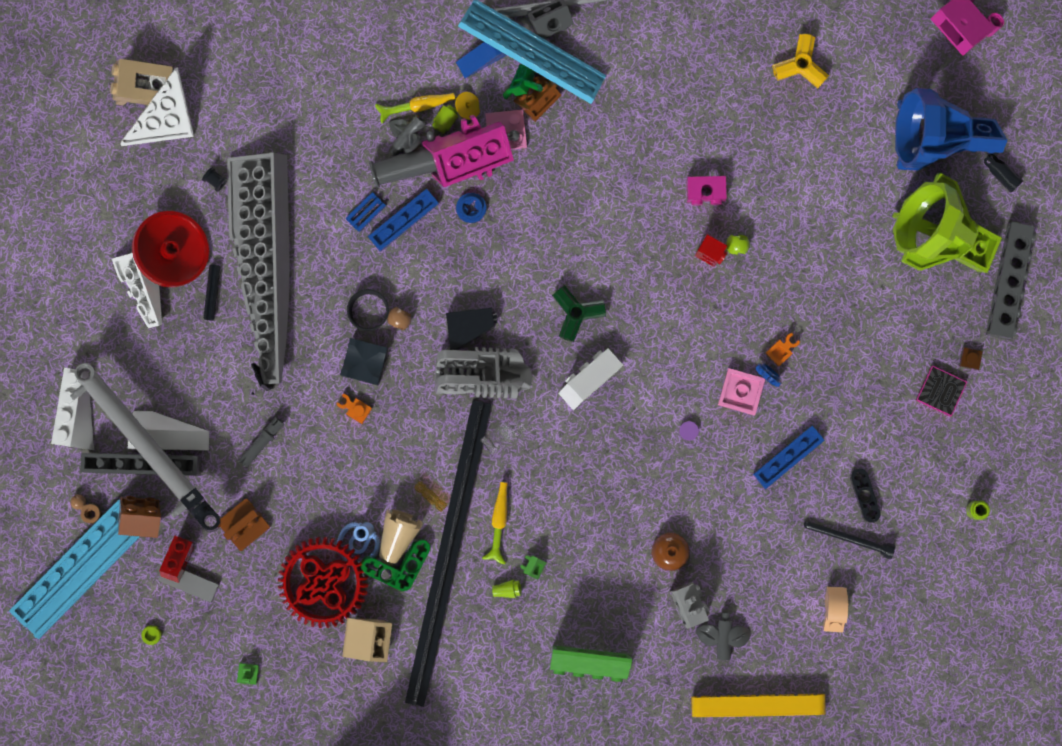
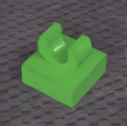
M533 555L532 557L525 556L529 562L527 566H520L524 570L523 573L538 580L547 562Z
M239 663L237 683L257 685L259 665Z

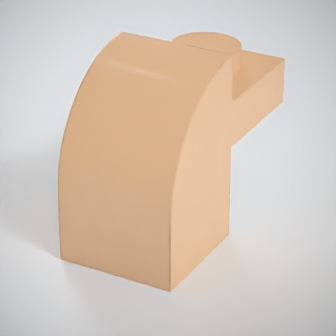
M827 586L824 631L843 632L848 618L847 588Z

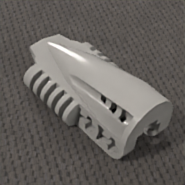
M474 347V351L442 350L438 352L435 363V394L475 393V397H479L480 393H482V398H486L487 394H489V398H493L494 394L496 398H500L501 394L503 398H507L509 394L510 399H517L520 391L531 388L532 374L530 367L524 363L521 354L516 349H509L508 352L506 348H502L501 352L499 348H495L494 352L492 348H488L486 352V348L481 347V351H479L478 347ZM440 367L444 368V372H440Z

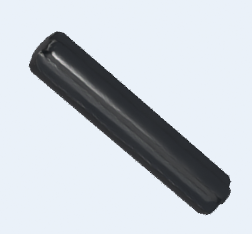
M215 264L209 265L203 317L208 321H214L220 273V266Z

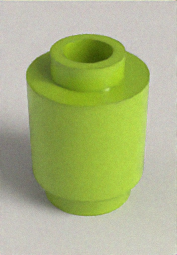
M443 105L433 119L432 126L442 134L449 131L459 117L456 114L457 110L450 105L447 107Z
M971 501L966 507V513L973 520H983L988 517L990 508L984 501ZM976 507H978V509H979V511H978L977 514H976V511H975Z

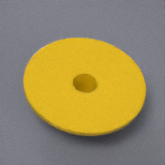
M462 92L457 96L455 107L462 118L471 120L469 116L474 115L477 117L479 115V100L473 93Z

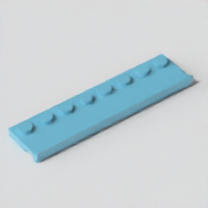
M473 0L458 25L461 29L590 104L595 99L606 77L605 74L478 0Z
M120 500L9 610L24 627H27L34 634L35 638L40 639L140 538L139 536L118 535Z

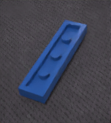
M426 189L371 233L368 238L381 252L437 207L439 203Z
M810 426L752 475L764 489H767L825 440L813 426Z

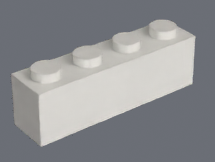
M64 368L51 444L94 450L90 394L86 391L80 397L73 400L70 395L81 384L75 377V369ZM82 372L81 378H89V372Z

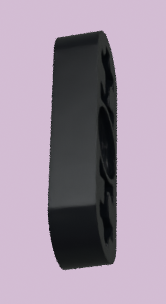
M861 468L854 469L850 474V481L862 517L866 522L874 523L879 520L881 512L868 473ZM856 472H859V474L864 475V478H862L861 481L862 484L867 483L868 487H861L857 489V486L861 485L859 480L854 479V477L857 476ZM861 491H869L870 499L868 501L861 500ZM873 501L874 505H870L872 511H876L874 519L867 517L866 514L869 513L868 507L863 508V504H869Z

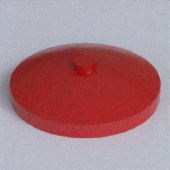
M161 211L149 216L138 226L133 236L132 254L138 269L147 279L164 287H180L189 284L203 272L209 258V244L203 229L191 217L176 211Z

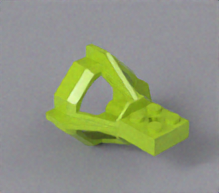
M942 173L936 174L934 182L923 183L904 201L900 212H894L892 216L897 219L893 227L897 251L904 254L901 261L918 271L955 259L977 272L988 273L1002 239L998 235L977 225L971 219L958 182ZM941 199H946L944 214L939 226L922 219L933 204ZM917 231L930 236L919 247L916 245Z

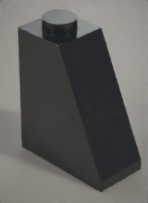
M492 307L446 313L450 350H459L494 329V323L498 322L497 314L492 312Z

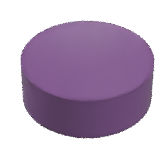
M684 422L679 428L681 438L686 441H691L698 436L699 429L694 422Z

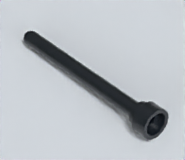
M809 521L804 523L806 529L878 551L884 558L890 560L893 557L895 551L894 544L883 543L881 545Z

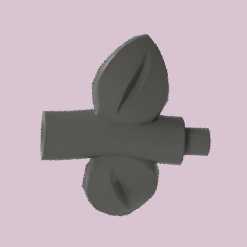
M416 115L411 122L406 119L389 121L391 132L397 138L393 143L394 147L390 151L391 154L397 156L399 152L403 153L405 151L409 153L420 144L421 137L418 133L427 124L423 118Z
M722 612V620H719L718 627L708 624L696 629L697 636L702 643L707 646H717L718 660H731L730 646L740 648L747 644L751 636V632L743 626L732 627V620H729L730 613Z

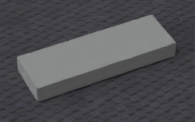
M184 570L179 583L161 576L158 579L160 582L208 602L213 601L220 585Z

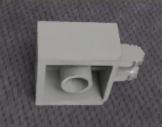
M690 582L670 590L686 629L709 621L708 615H710L707 604L702 603L700 599L703 594L699 585Z

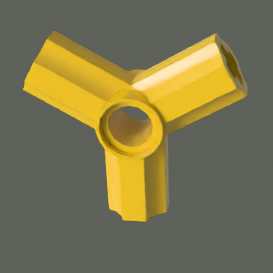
M799 34L795 57L772 65L777 81L801 74L817 89L825 82L829 75L812 61L815 43L814 36ZM803 60L806 63V67H800L797 61Z

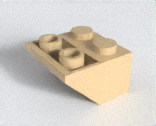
M347 618L342 657L371 662H387L392 623L379 619Z

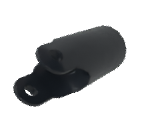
M989 154L984 159V164L989 168L992 175L1010 193L1023 182L1005 162L998 159L994 154Z

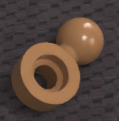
M77 494L71 498L70 504L72 508L81 510V518L84 522L95 524L101 518V509L93 504L87 505L84 496ZM91 511L95 512V516L93 518L89 516Z

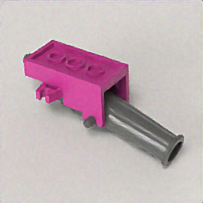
M471 115L469 116L472 120L470 124H467L465 118L461 119L462 133L457 131L444 137H435L432 131H428L426 134L428 140L422 142L424 147L375 163L370 161L369 165L376 188H380L382 184L431 173L432 177L443 187L475 175L479 180H483V172L486 171V175L491 177L493 168L514 161L509 141H517L520 134L516 130L506 133L505 126L500 122L481 128L476 117Z

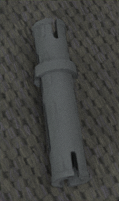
M275 416L270 424L260 431L259 437L242 457L238 459L239 463L248 468L269 441L275 439V434L285 424Z

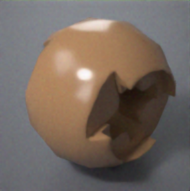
M397 307L391 309L387 318L388 324L401 330L408 328L412 320L411 314Z

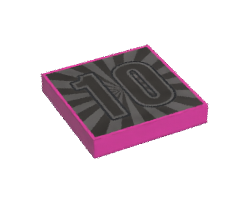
M931 366L916 401L952 417L967 382L935 366Z

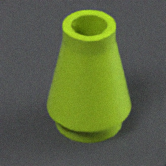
M513 579L492 586L493 597L517 598V596H521L520 581Z

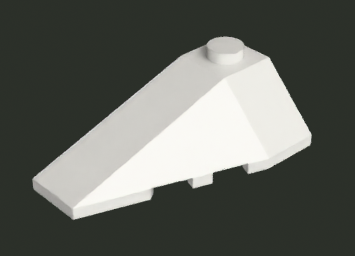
M132 252L113 258L112 262L117 276L121 282L126 281L130 288L127 293L130 298L133 297L137 300V310L147 327L151 328L162 325L159 285L147 279L140 272Z
M133 411V416L162 450L209 451L210 431L153 411ZM128 440V449H135Z

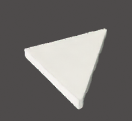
M179 68L173 70L121 140V146L194 137Z

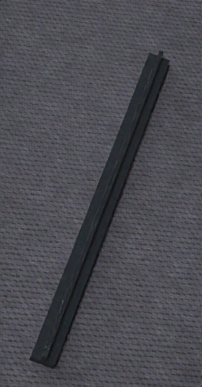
M472 401L405 703L412 704L413 706L424 707L481 454L491 404L481 401Z

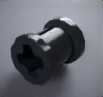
M213 167L208 169L202 178V181L212 185L216 192H219L228 180L226 177H222L215 172Z

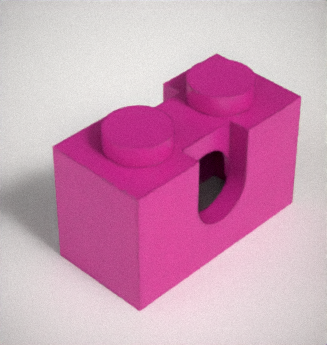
M726 176L687 177V203L691 202L693 206L703 205V202H710V205H721L727 199ZM703 187L709 188L711 195H703L701 189Z

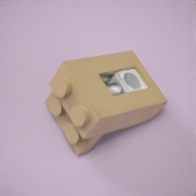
M126 59L117 60L112 65L114 83H111L110 93L113 94V100H116V105H125L127 102L148 105L159 91L153 87L152 81H156L160 89L172 73L173 67Z

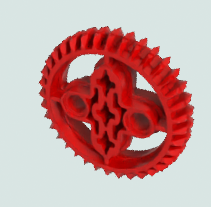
M317 537L316 543L310 538L308 540L309 545L306 541L301 542L302 547L296 545L295 550L297 552L291 550L289 553L292 557H285L288 563L281 564L286 569L279 571V574L284 575V577L278 578L279 582H283L282 585L278 586V589H284V592L279 595L280 597H286L282 603H289L286 610L291 608L294 610L291 616L299 614L297 617L298 621L305 618V625L311 621V627H314L318 622V627L322 628L325 622L326 628H329L332 622L333 626L336 627L338 620L343 624L345 623V618H352L351 614H357L355 608L360 609L362 605L359 602L365 601V598L361 595H367L368 591L363 588L368 587L369 584L363 583V580H367L369 577L362 575L364 573L360 568L362 562L358 563L357 561L360 555L358 554L354 557L352 554L355 552V549L347 550L349 544L341 547L343 544L342 540L338 541L336 545L335 538H332L330 543H328V537H324L323 542L320 537ZM316 549H330L343 555L347 561L336 559L325 565L318 556H308L307 552ZM302 558L300 570L306 581L298 587L296 591L297 598L294 599L290 587V577L294 565ZM309 562H313L316 565L314 572L308 569ZM350 566H352L356 574V591L352 601L345 607L346 594L340 584L349 577ZM344 567L339 574L333 575L338 568ZM328 569L331 570L328 574L321 573L315 578H313V576L317 575L320 571L325 572ZM328 578L325 585L318 586L322 580ZM333 585V589L329 590L326 594L321 593L319 595H316L318 591L325 592L328 589H330ZM313 590L308 597L303 598L307 591ZM332 593L338 595V603L331 600L330 596ZM321 599L328 608L332 610L339 609L340 612L329 616H318L307 612L299 604L312 605Z

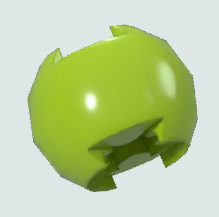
M731 234L727 238L726 249L730 254L738 255V253H742L745 255L749 251L750 241L747 236H733Z

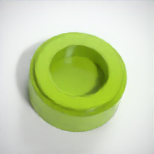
M150 625L143 629L141 637L144 643L154 645L161 640L162 632L159 627Z

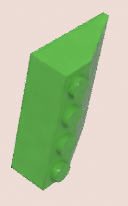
M552 645L550 670H554V674L565 675V672H572L573 676L584 677V674L592 675L593 679L603 680L605 676L611 677V681L623 682V679H628L632 664V658L629 654Z

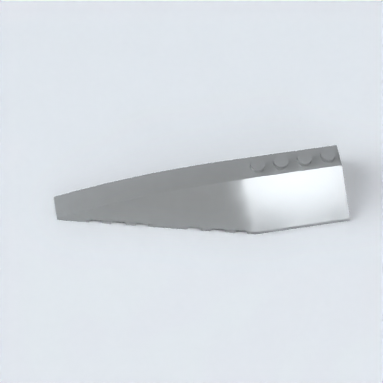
M265 153L227 158L230 240H234L235 243L233 253L234 257H237L239 265L237 267L238 275H241L242 278L241 288L247 315H250L252 322L250 324L251 332H254L256 342H254V345L260 357L258 363L263 384H278L282 382L289 309L290 260L287 155Z

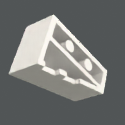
M609 349L604 352L601 350L592 357L594 359L593 362L590 364L586 362L579 368L581 372L578 375L573 373L565 380L567 384L558 394L573 410L623 366Z

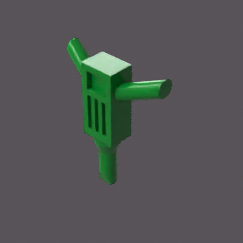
M519 64L510 87L503 93V98L507 100L512 94L515 96L527 94L529 88L541 92L543 90L542 85L532 81L536 72L523 64Z

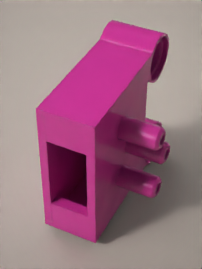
M951 0L931 18L933 23L962 56L986 37L993 36L1004 25V19L998 13H992L985 18L973 4L975 0Z

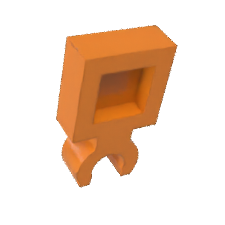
M792 333L786 336L784 343L778 340L765 353L778 367L793 354L789 349L795 348L800 344L799 340L794 344L790 342L789 339L793 336Z
M342 394V397L347 400L346 404L341 405L337 402L336 405L342 409H349L346 415L363 425L373 408L357 398L354 402H351L348 395Z

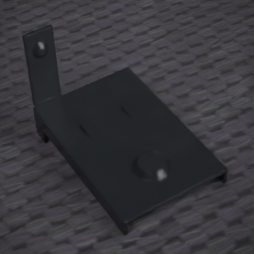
M252 363L251 366L260 387L266 391L274 389L273 387L269 389L263 384L259 372L260 367L256 363Z

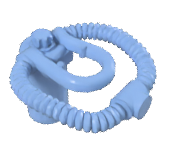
M352 522L345 525L337 538L336 545L338 541H343V537L348 530L355 528L354 534L349 540L350 550L354 548L353 541L355 539L365 541L363 548L360 550L355 549L354 552L356 554L363 553L373 538L375 540V547L370 557L375 558L381 544L373 525L368 522ZM338 553V555H340V557H342L344 561H347V559L343 555Z

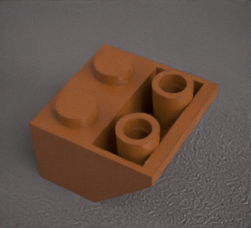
M134 496L120 497L118 535L158 538L161 520L159 500L152 497L145 499Z

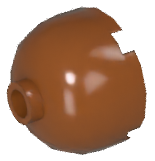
M668 532L660 535L655 539L651 549L653 561L658 567L667 571H675L682 568L687 563L690 554L687 541L677 533Z

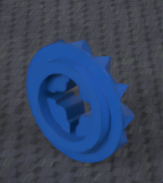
M476 193L464 194L457 201V215L464 222L472 224L478 222L485 216L486 203ZM474 203V208L477 209V211L479 212L472 211L471 213H469V215H467L468 208H466L464 204L471 206V204Z
M758 363L756 371L771 385L779 387L782 384L781 377L768 365Z

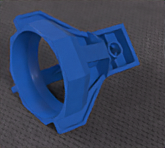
M916 88L905 94L903 100H898L899 112L895 125V151L899 157L896 166L900 170L919 171L941 158H947L956 152L960 153L964 150L988 153H1003L1008 140L996 119L971 117L967 110L946 101L932 89ZM921 119H924V132H923V138H922V142H921V146H920V142H919L920 122H921Z

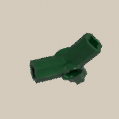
M565 285L552 295L567 314L558 336L564 340L574 343L582 320L606 317L604 300L580 304ZM579 308L582 311V315L577 318L573 317L571 314L572 309Z

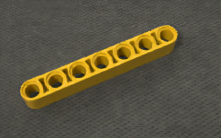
M775 694L759 696L740 695V697H736V695H720V697L692 696L691 709L692 717L825 715L826 702L825 694H798V696H794V694H778V696H775Z

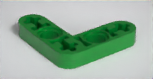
M421 538L414 540L399 569L370 556L362 559L360 568L366 575L399 591H408L412 587L429 554L430 545ZM423 543V547H425V549L419 551V549L416 547L417 545H422ZM414 553L421 557L420 560L415 556H412V554ZM410 560H415L417 563L413 570H408L407 563ZM372 561V565L378 568L377 572L371 568L367 571L366 563L370 564ZM385 569H390L391 576L388 579L381 577V573ZM405 570L409 574H412L411 577L408 575L406 576V574L403 573V571ZM405 578V581L407 582V584H406V585H404V584L401 585V584L399 583V580H400V579L403 580V579Z

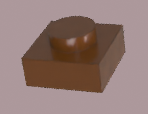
M963 347L959 366L979 370L983 351Z

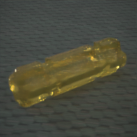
M419 481L414 486V489L418 493H422V496L428 502L435 505V508L442 512L447 507V504L440 500V497L429 487L426 488L422 481Z

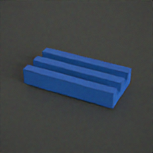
M372 192L345 219L360 233L386 205ZM372 199H374V201L354 221L351 220ZM379 204L380 206L358 227L356 224Z

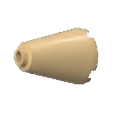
M387 509L379 553L383 563L392 565L399 561L422 528L423 523L421 520L418 519L416 522L412 520L413 516L396 509L390 512V509Z

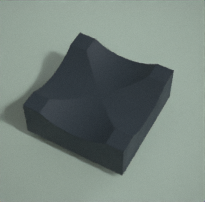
M350 338L340 375L379 386L388 348Z

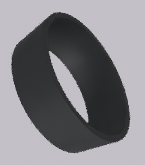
M360 290L348 302V318L360 330L372 331L378 329L388 318V302L376 290ZM366 294L378 296L386 306L385 319L375 328L359 326L352 316L354 302Z

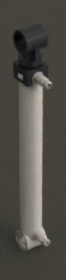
M87 363L78 365L75 369V377L81 386L70 397L75 400L87 391L181 501V504L170 513L173 518L187 509L205 531L210 533L217 531L221 526V519L201 493L190 483L93 367ZM84 371L91 372L87 379L81 378V373ZM214 517L216 524L214 526H207L205 524L206 519Z

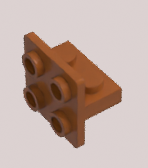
M541 75L534 77L532 80L542 85L543 90L541 92L529 88L527 94L516 96L513 100L535 122L561 96L560 92L556 89L557 85L555 82Z
M247 498L221 518L220 527L225 532L223 534L227 540H231L239 551H243L270 529V525Z

